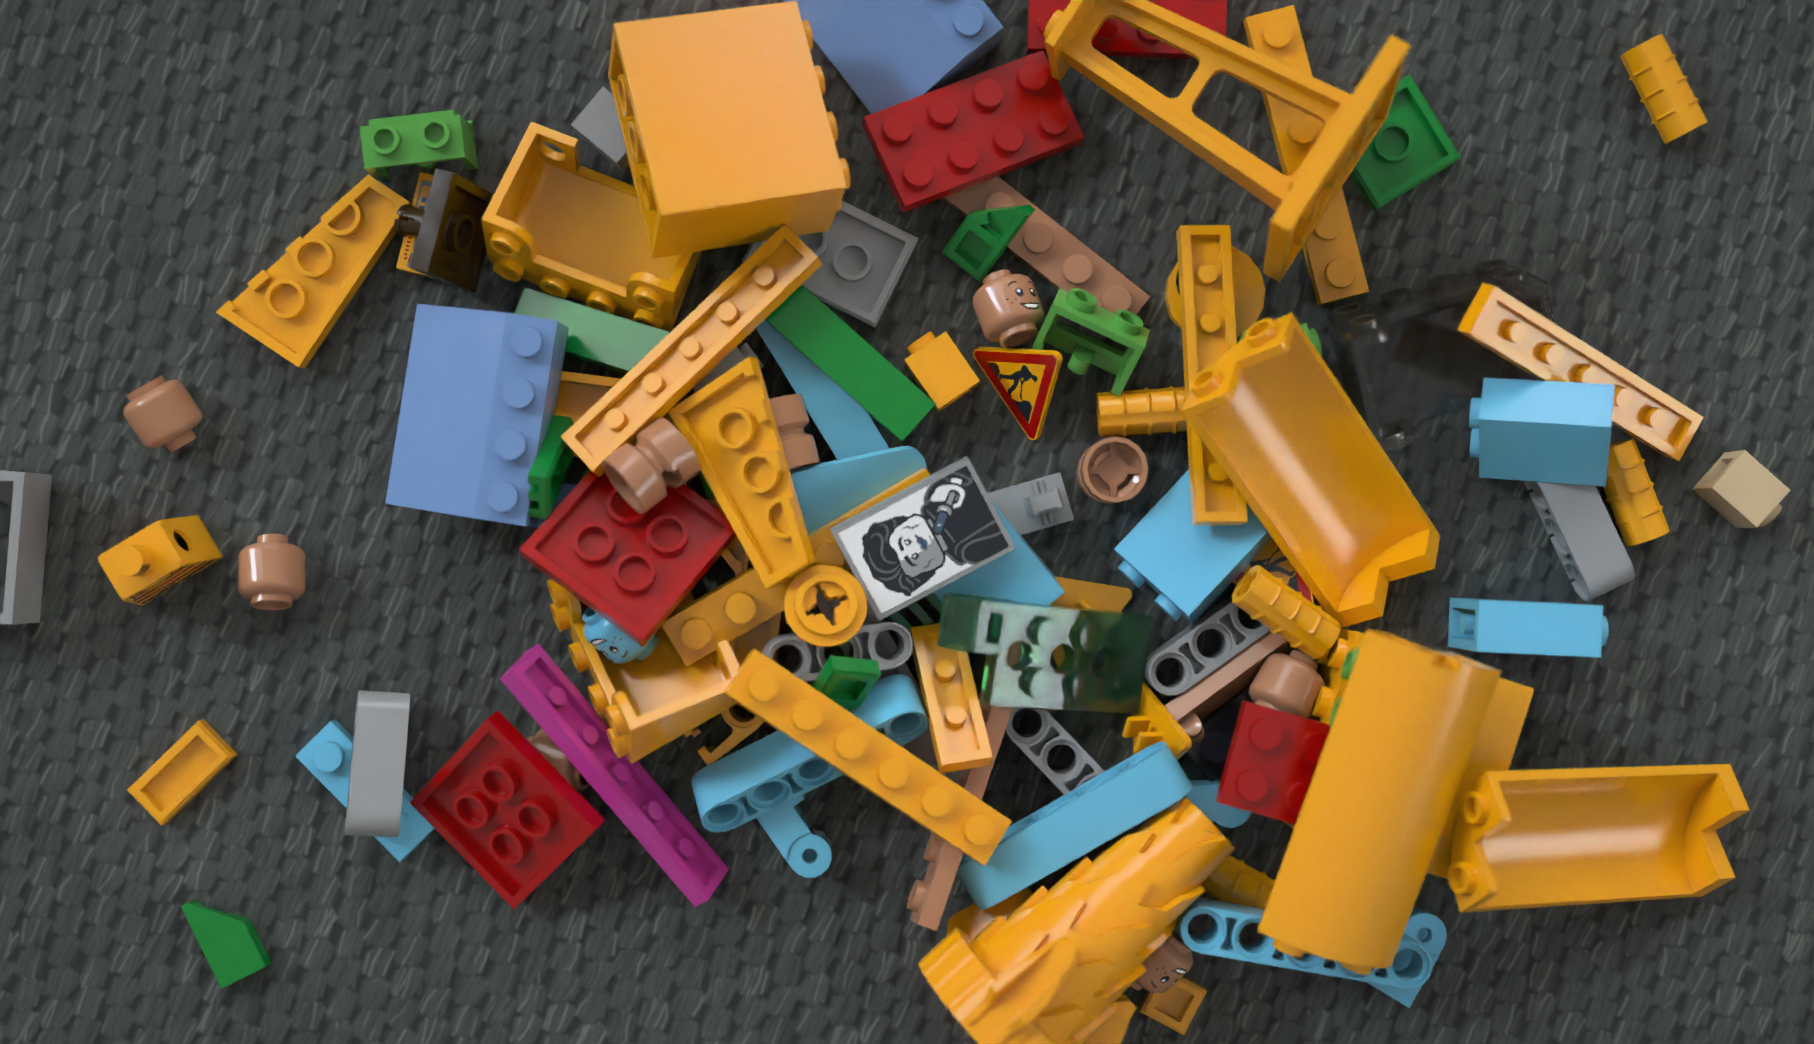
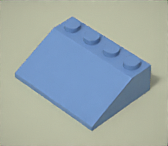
M783 0L784 2L797 1L801 19L808 20L810 23L814 42L870 114L944 87L1001 43L1004 29L983 0Z
M417 304L385 504L520 526L538 527L539 518L529 516V507L532 501L528 500V491L532 484H528V474L556 413L569 328L561 322L551 319L505 312Z

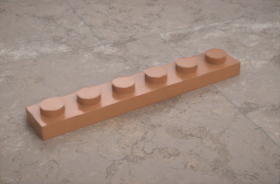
M998 176L942 198L965 217L973 210L1031 205L1035 208V211L1010 243L1007 250L1057 290L1061 288L1069 292L1072 288L1083 289L1097 299L1098 306L1113 313L1123 309L1137 314L1151 297Z
M1019 631L1013 633L1006 641H1003L994 649L990 661V667L996 669L990 688L984 686L978 695L993 757L990 766L961 770L957 785L982 800L1037 639ZM933 833L928 840L924 853V860L930 863L924 880L917 879L908 898L907 909L913 911L910 921L937 931L963 853Z

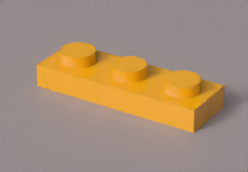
M952 621L910 627V635L913 641L912 653L929 721L939 772L946 773L990 766L993 757L960 623Z

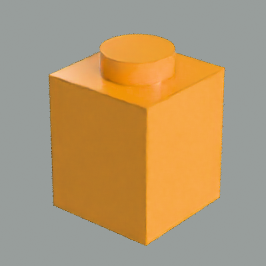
M930 331L907 347L911 355L904 359V364L924 394L936 403L934 408L937 412H940L979 385L980 380L946 331L937 338Z

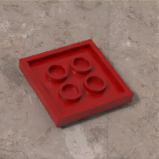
M590 470L519 550L521 557L643 647L737 535L725 513L685 484L678 488L668 485L666 487L667 496L642 515L630 507L620 496L605 472L599 477Z
M496 711L486 719L410 802L513 909L528 897L605 821L499 711Z

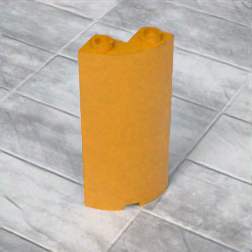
M1292 312L1274 321L1271 318H1265L1254 323L1246 331L1244 339L1224 353L1210 368L1204 369L1194 376L1189 384L1191 391L1184 402L1181 412L1309 590L1312 591V594L1325 612L1339 621L1340 628L1382 617L1389 582L1435 569L1440 541L1439 532Z
M1366 631L1258 928V932L1274 939L1272 945L1276 949L1295 957H1303L1304 952H1308L1340 962L1347 969L1363 975H1369L1372 968L1392 966L1502 671L1453 652L1431 650L1385 631Z
M1730 764L1486 771L1475 781L1469 791L1462 796L1453 831L1448 882L1453 892H1455L1460 912L1702 897L1736 878L1716 830L1747 813L1750 809Z

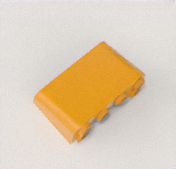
M534 122L530 123L481 219L487 256L493 264V270L502 278L513 282L524 279L539 285L541 290L548 295L561 299H566L569 296L585 302L587 307L610 314H617L632 321L665 331L673 328L702 252L698 251L652 259L635 186L581 166L578 139ZM544 142L557 146L564 153L552 150Z
M547 580L548 590L553 600V603L549 605L552 617L559 632L568 630L573 644L568 645L570 656L578 673L584 671L588 673L593 684L587 687L591 703L597 715L606 713L611 726L610 729H607V735L617 758L626 755L628 761L633 764L737 704L723 694L740 668L727 640L717 643V650L686 667L665 630L660 626L656 632L658 637L657 646L648 657L641 661L635 658L625 664H615L584 637L585 622L582 620L587 605L554 580ZM691 592L686 595L673 612L694 601Z

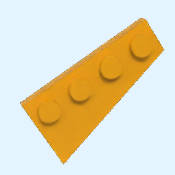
M368 174L320 217L321 222L304 237L299 236L285 249L287 252L267 271H260L247 283L249 287L233 301L228 300L216 313L297 367L305 369L396 234L395 219L402 221L406 219V217L396 214L398 209L404 204L412 205V203Z
M749 356L668 412L679 432L694 450L700 462L702 474L765 588L770 589L777 587L816 561L758 358Z

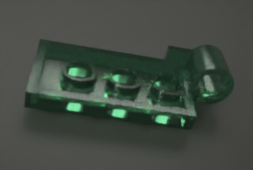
M944 593L937 645L952 650L987 654L980 702L990 706L1138 714L1153 616L1134 612L1024 603L1004 598ZM1019 641L1022 647L1021 658L1017 664L1009 667L1006 660L1007 651L1013 643ZM1062 645L1065 652L1064 660L1057 669L1052 670L1050 666L1051 653L1057 646ZM1103 648L1106 653L1105 664L1100 671L1094 673L1092 668L1093 657L1098 650Z

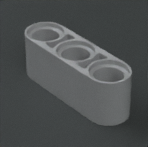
M1524 481L1527 490L1533 489V492L1529 493L1548 535L1554 534L1550 539L1569 579L1575 578V581L1571 582L1581 599L1587 602L1634 580L1635 572L1632 562L1596 486Z
M1231 595L1193 624H1190L1151 652L1145 659L1143 676L1146 683L1154 690L1165 695H1178L1185 692L1265 635L1270 629L1259 621L1255 625L1245 628L1238 619L1239 607L1232 603L1233 598ZM1213 629L1220 638V645L1214 654L1203 656L1197 648L1198 636L1204 630ZM1166 658H1174L1179 665V676L1173 683L1162 685L1156 678L1157 665Z
M884 620L864 622L859 632L846 641L849 647L847 657L877 660L880 670L901 666L909 659L913 648L911 635L904 626ZM892 630L897 636L898 647L891 656L881 658L876 653L874 647L875 640L882 631ZM796 633L775 636L765 644L762 654L773 660V655L780 646L794 645L799 653V662L789 672L802 681L815 680L827 662L824 656L825 647L819 648L806 641H800Z
M358 690L345 835L398 837L410 693Z
M1027 697L1016 698L1005 731L1011 740L1064 795L1105 772L1040 703ZM1023 708L1034 709L1039 717L1038 726L1028 734L1018 733L1012 726L1013 716ZM1060 744L1068 745L1073 752L1072 762L1069 766L1060 770L1049 767L1047 755L1051 748Z

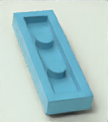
M335 719L330 721L295 756L347 808L353 737ZM404 788L398 837L374 836L399 862L403 861L435 830L410 804L413 798Z

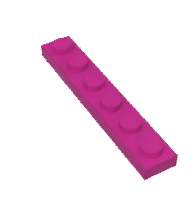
M538 643L528 649L500 680L694 907L707 902L729 868L638 761L631 764L626 755L620 758L616 757L607 735V729H610V727L600 715H597L594 708Z

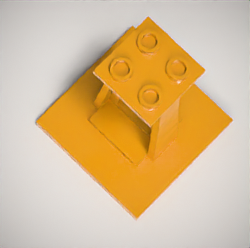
M1071 0L1064 12L1057 10L1053 14L1043 35L1046 39L1045 46L1053 78L1061 82L1069 68H1074L1276 211L1270 220L1263 273L1279 283L1387 119L1411 46L1391 34L1351 95L1147 0ZM1118 19L1198 60L1199 66L1178 97H1166L1092 47L1093 38L1106 20ZM1226 73L1323 122V132L1293 175H1283L1193 114L1192 108L1215 74Z

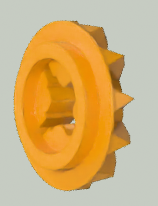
M819 565L808 568L797 575L787 589L784 599L786 623L796 633L800 641H806L819 648L835 645L842 646L859 632L865 621L867 613L865 592L859 581L842 568L831 565ZM815 588H818L820 594L824 595L827 601L845 599L833 611L834 626L831 625L830 620H826L823 614L815 616L810 614L806 616L817 604V591Z

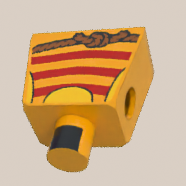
M199 515L156 521L100 554L97 558L119 597L124 602L144 605L220 560L223 556ZM182 537L185 540L188 551L179 546L176 542L178 538Z

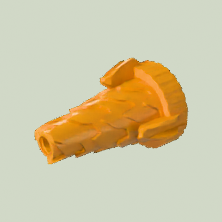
M1184 796L1176 803L1151 816L1133 834L1124 836L1110 848L1101 852L1092 861L1088 857L1083 858L1049 891L1043 885L1034 893L1026 887L990 908L979 910L974 903L955 913L948 920L947 936L919 961V967L943 1003L978 1044H1121L1130 1019L1137 1008L1122 993L1147 970L1142 962L1169 938L1178 917L1206 891L1200 884L1225 861L1235 848L1211 820Z

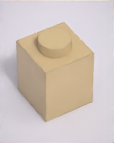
M1746 450L1725 452L1693 488L1699 496L1735 528H1758L1767 525L1780 513L1782 505L1779 503L1790 492L1788 487Z

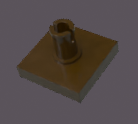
M435 169L425 209L404 204L396 213L400 216L409 217V220L414 222L410 223L395 219L394 222L396 233L399 236L417 238L409 268L453 287L476 293L487 251L481 219L494 194L454 172Z

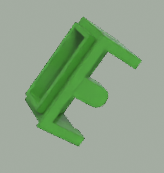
M454 110L368 120L369 125L360 126L364 169L379 180L390 179L389 168L418 164L421 168L429 170L434 168L437 162L460 160L468 170L478 169L473 121H466Z
M1059 288L1031 349L1042 350L1046 342L1071 354L1067 366L1076 374L1084 375L1089 365L1093 364L1116 375L1111 393L1120 396L1146 346L1150 330L1143 327L1142 319L1130 311L1119 309L1113 313L1098 306L1097 299L1083 289L1072 288L1068 292ZM1060 315L1127 346L1125 352L1058 322Z

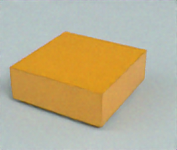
M1183 976L1164 993L1147 991L1138 1009L1141 1013L1185 1035L1207 990Z

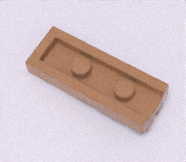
M1269 630L1265 635L1165 705L1166 709L1191 738V743H1199L1204 739L1205 730L1201 720L1250 685L1269 655L1275 653L1290 655L1286 640L1277 634L1271 633Z

